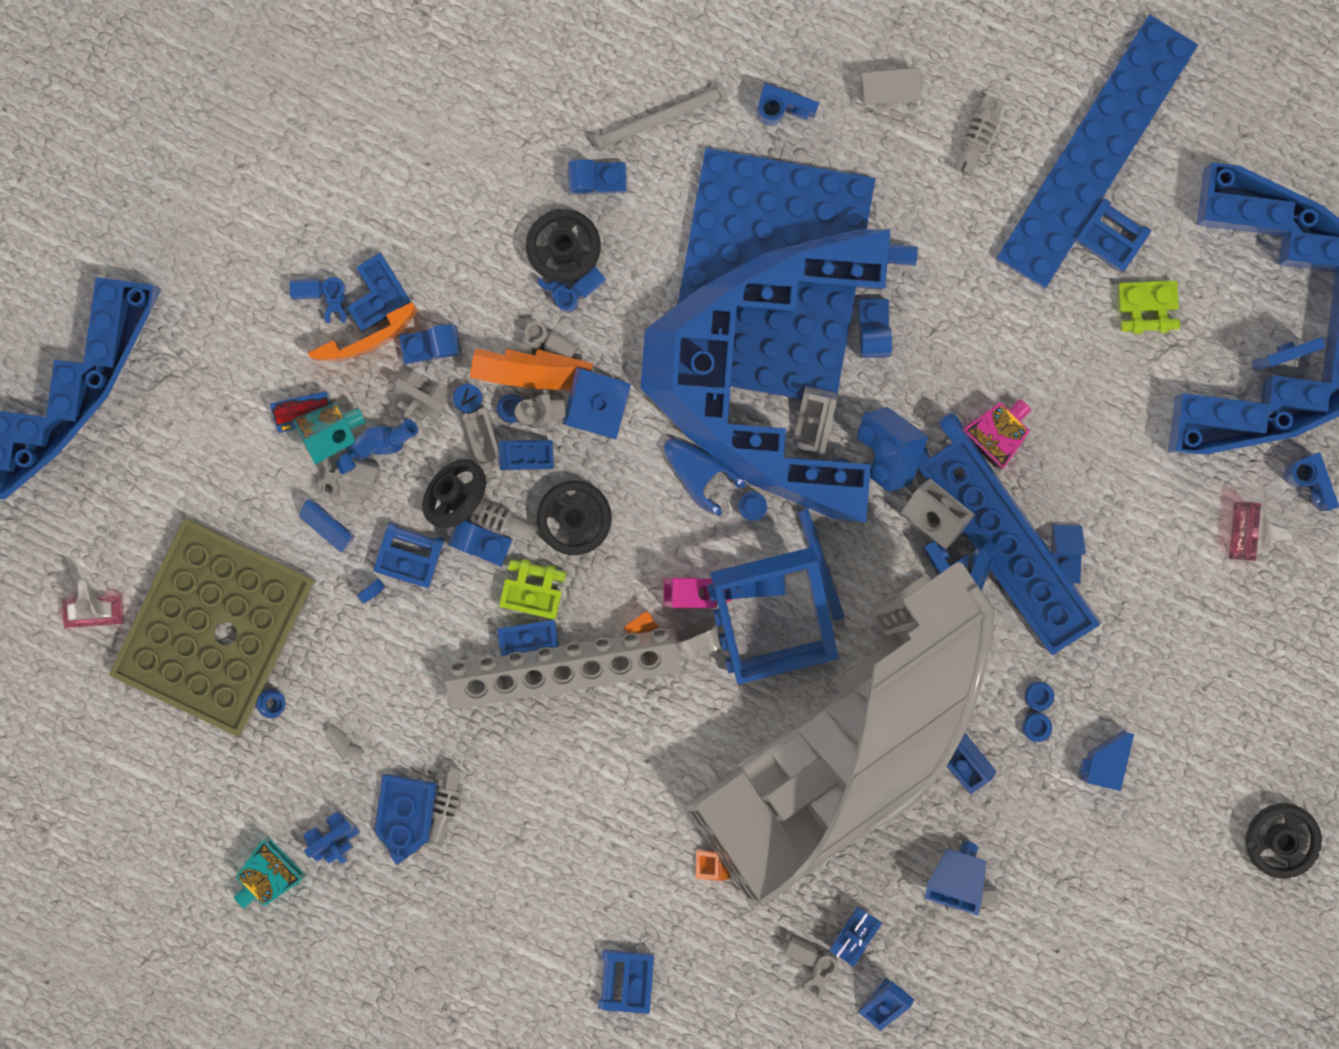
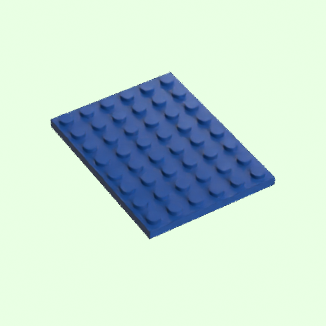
M705 148L678 304L700 287L767 251L856 229H867L876 178ZM798 283L796 311L784 312L737 308L731 387L799 400L803 398L805 386L838 394L856 288Z

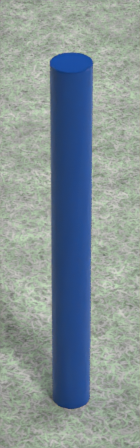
M809 509L798 511L808 545L814 548L819 562L825 595L834 621L843 619L845 615Z

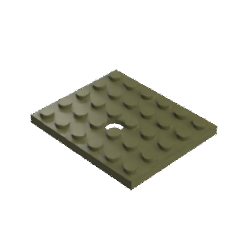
M183 518L110 670L109 676L228 733L241 737L256 707L257 699L263 692L316 580L200 524ZM223 622L233 624L237 630V638L230 645L219 643L215 635L216 628Z

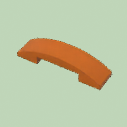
M411 302L386 314L391 324L390 326L343 349L333 340L308 352V355L314 361L336 362L354 359L371 353L399 335L412 321L418 309Z

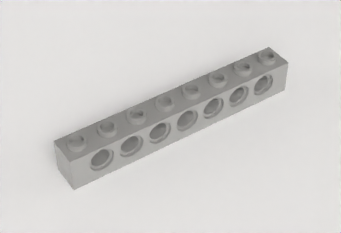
M658 628L651 632L628 633L621 637L599 638L590 642H573L566 646L543 647L536 651L514 652L506 656L484 657L470 662H455L445 666V686L451 710L679 673L681 669L674 628Z

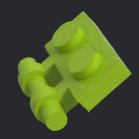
M1177 281L1117 284L1119 313H1130L1131 320L1120 322L1121 332H1132L1135 335L1142 334L1143 331L1168 333L1169 330L1180 329V319H1169L1167 311L1179 309ZM1156 311V319H1142L1141 312Z
M510 559L508 570L519 572L517 581L505 579L499 607L556 620L562 591L551 589L553 580L564 583L567 572L558 570L556 566L549 564L547 567L531 564V560L522 559V561ZM532 575L544 578L542 587L526 583L527 576Z

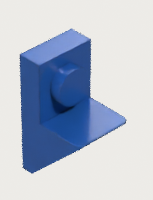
M1052 525L1051 552L1071 581L1081 584L1082 555H1086L1082 526Z
M930 541L922 546L938 575L958 562L967 568L970 554H965L948 564L946 560L950 556L941 545H937L935 541Z
M885 978L863 1004L858 1013L881 1031L907 1011L915 999L893 981Z

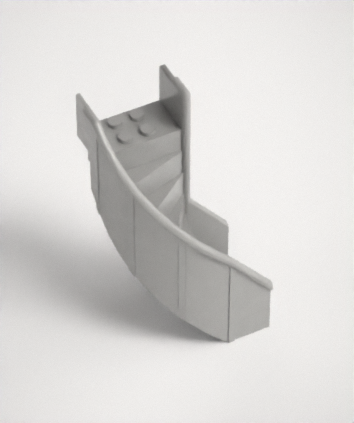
M962 563L953 564L930 581L927 576L918 578L872 610L870 613L886 637L875 644L878 648L875 652L843 673L840 697L813 717L743 758L739 763L738 770L685 806L749 903L765 906L843 848L902 814L923 796L951 760L970 721L980 692L992 639L994 621L993 607Z

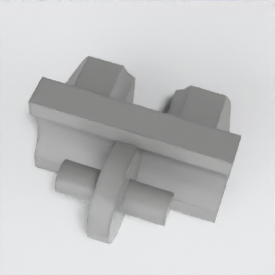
M411 371L404 380L399 378L395 384L396 389L393 396L401 400L397 407L405 411L403 420L412 419L414 416L423 421L427 415L438 422L443 414L447 391L439 386H434L429 395L420 391L424 384V379L422 376Z
M549 394L539 395L529 400L520 401L514 409V415L516 420L522 425H530V428H540L552 424V421L558 420V418L565 417L564 400L550 401Z

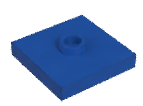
M1323 337L1297 346L1291 341L1277 346V353L1251 361L1254 371H1260L1322 350L1326 346Z
M576 368L562 425L617 440L631 384Z

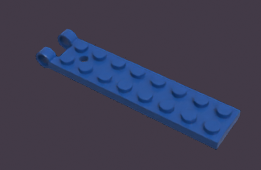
M950 412L939 420V424L952 443L932 457L925 446L918 468L926 480L931 478L975 514L963 531L975 549L978 547L982 548L989 541L1000 546L991 571L1051 655H1054L1098 627L1101 621L964 431V427L958 417L953 412ZM956 468L963 469V478L955 477L954 470Z

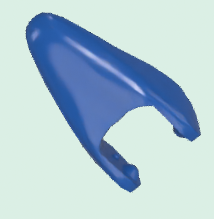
M669 439L665 443L664 451L671 466L694 502L706 512L717 516L723 513L721 506L713 504L711 499H707L703 493L707 483L717 473L725 472L729 479L734 480V485L737 488L742 487L744 489L747 486L744 479L708 452L679 439Z

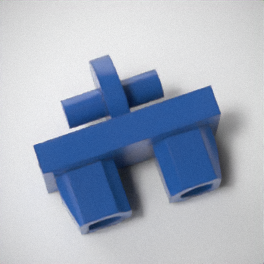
M336 812L326 820L332 830L330 833L323 836L321 830L315 827L303 835L308 847L304 852L308 858L312 857L317 862L325 858L328 864L336 859L341 864L348 861L346 852L353 848L349 840L361 832L357 825L349 822L343 814Z
M857 906L829 948V951L854 967L882 922Z

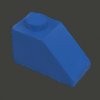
M1121 731L1090 750L1087 758H1083L1080 764L1079 774L1082 775L1081 780L1089 784L1121 791L1134 734Z

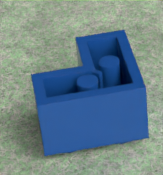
M889 407L864 413L856 438L876 452L870 471V478L888 492L912 485L928 435Z

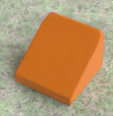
M648 610L624 626L627 633L637 634L651 632L659 628Z
M714 849L696 850L695 879L723 881L731 878V874Z

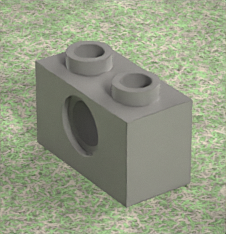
M931 478L916 490L901 512L913 525L918 526L936 544L941 545L945 549L959 538L975 516L974 513Z

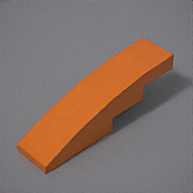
M476 348L473 354L470 378L525 388L571 390L576 368L592 372L593 363L538 349L534 356L511 349H506L505 354L502 355Z

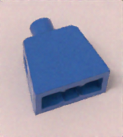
M964 841L959 852L951 849L945 851L927 884L925 899L970 914L979 915L986 861L976 858L979 850L978 845L973 842Z

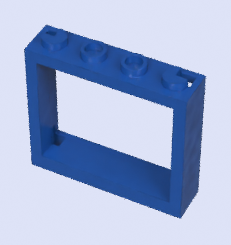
M813 547L710 572L713 584H709L707 587L711 602L717 601L718 608L713 609L717 627L723 625L724 633L719 634L723 651L729 650L730 657L725 658L728 673L734 672L737 685L839 659L819 562ZM806 569L821 640L740 660L724 589Z

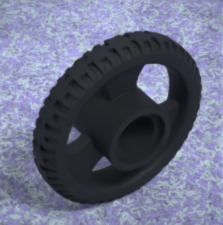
M556 209L555 211L545 213V215L539 217L532 224L526 238L527 257L535 271L548 280L560 283L576 281L586 276L594 268L601 251V240L594 223L584 214L571 209ZM556 222L559 228L553 230L549 235L548 245H536L540 232L547 225ZM579 224L588 233L591 241L590 251H583L578 248L577 237L572 231L575 225ZM561 241H567L571 244L567 250L556 248V245ZM550 258H553L561 264L574 261L577 268L570 271H556L545 264Z
M459 459L443 467L428 484L423 496L422 510L427 521L435 527L446 529L457 526L471 516L484 496L486 475L483 469L477 463L468 459ZM472 472L473 479L466 484L457 478V475L460 473ZM437 499H438L441 503H440V505L435 509V507H436V501H437Z
M572 480L555 485L543 496L537 511V525L542 538L551 548L566 555H583L595 550L606 539L612 523L611 508L605 495L598 488L584 481ZM572 490L588 494L586 501L582 505L570 503L563 507L556 500L558 495ZM579 510L582 513L583 519L578 526H570L567 523L566 516L569 511ZM600 511L602 513L600 529L596 536L588 542L584 538L582 530L589 523V514ZM558 517L562 527L570 532V539L567 544L560 542L552 535L547 524V518Z
M1288 803L1273 804L1259 811L1250 822L1245 836L1246 850L1252 863L1263 873L1280 879L1297 877L1308 871L1318 859L1322 847L1321 830L1314 817L1303 808ZM1279 814L1285 815L1284 824L1271 826L1265 836L1258 833L1268 819ZM1302 824H1306L1310 833V846L1306 854L1300 853L1302 839L1296 832L1297 828ZM1288 835V843L1283 847H1279L1278 841L1280 837ZM1271 849L1279 856L1288 858V867L1279 868L1271 866L1262 859L1260 854L1264 850Z

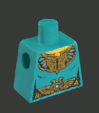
M336 403L293 419L314 464L353 444L355 439L351 429L366 423L359 407L343 414Z
M268 836L260 842L236 875V879L243 887L233 898L244 909L255 899L262 906H266L298 884L307 875Z

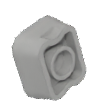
M715 617L705 619L677 632L676 644L685 654L688 661L716 651L721 647Z

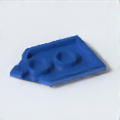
M383 774L374 832L380 841H383L394 863L399 865L429 841L437 783Z

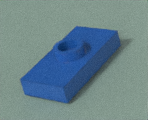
M552 440L498 441L500 470L554 469Z

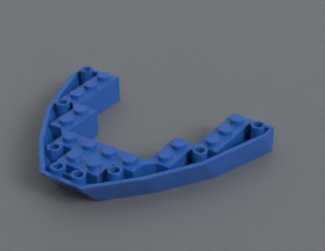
M1210 163L1203 170L1197 217L1198 226L1282 236L1278 265L1335 272L1322 382L1282 376L1264 378L1261 403L1186 393L1176 395L1168 453L1206 455L1293 438L1339 417V218L1325 206L1242 166Z
M856 229L767 251L700 287L645 329L640 388L689 439L749 484L832 519L866 523L871 464L784 457L786 428L728 424L737 308L784 312L796 311L798 283L874 290L885 289L890 229Z
M96 277L84 362L76 363L54 359L46 417L0 411V499H7L59 455L107 399L161 292L160 288L149 284Z

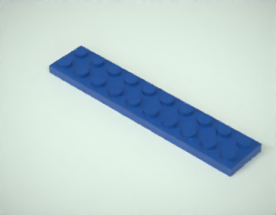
M1148 15L999 252L996 260L1039 287L1045 289L1075 243L1076 238L1085 227L1196 50L1197 43L1154 16Z

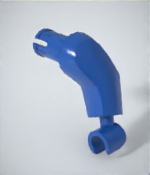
M406 419L395 428L372 427L366 429L355 439L353 444L347 447L348 453L343 454L336 461L338 470L343 475L355 469L356 465L353 459L361 462L372 454L389 455L402 450L404 442L418 433L416 423L411 419Z

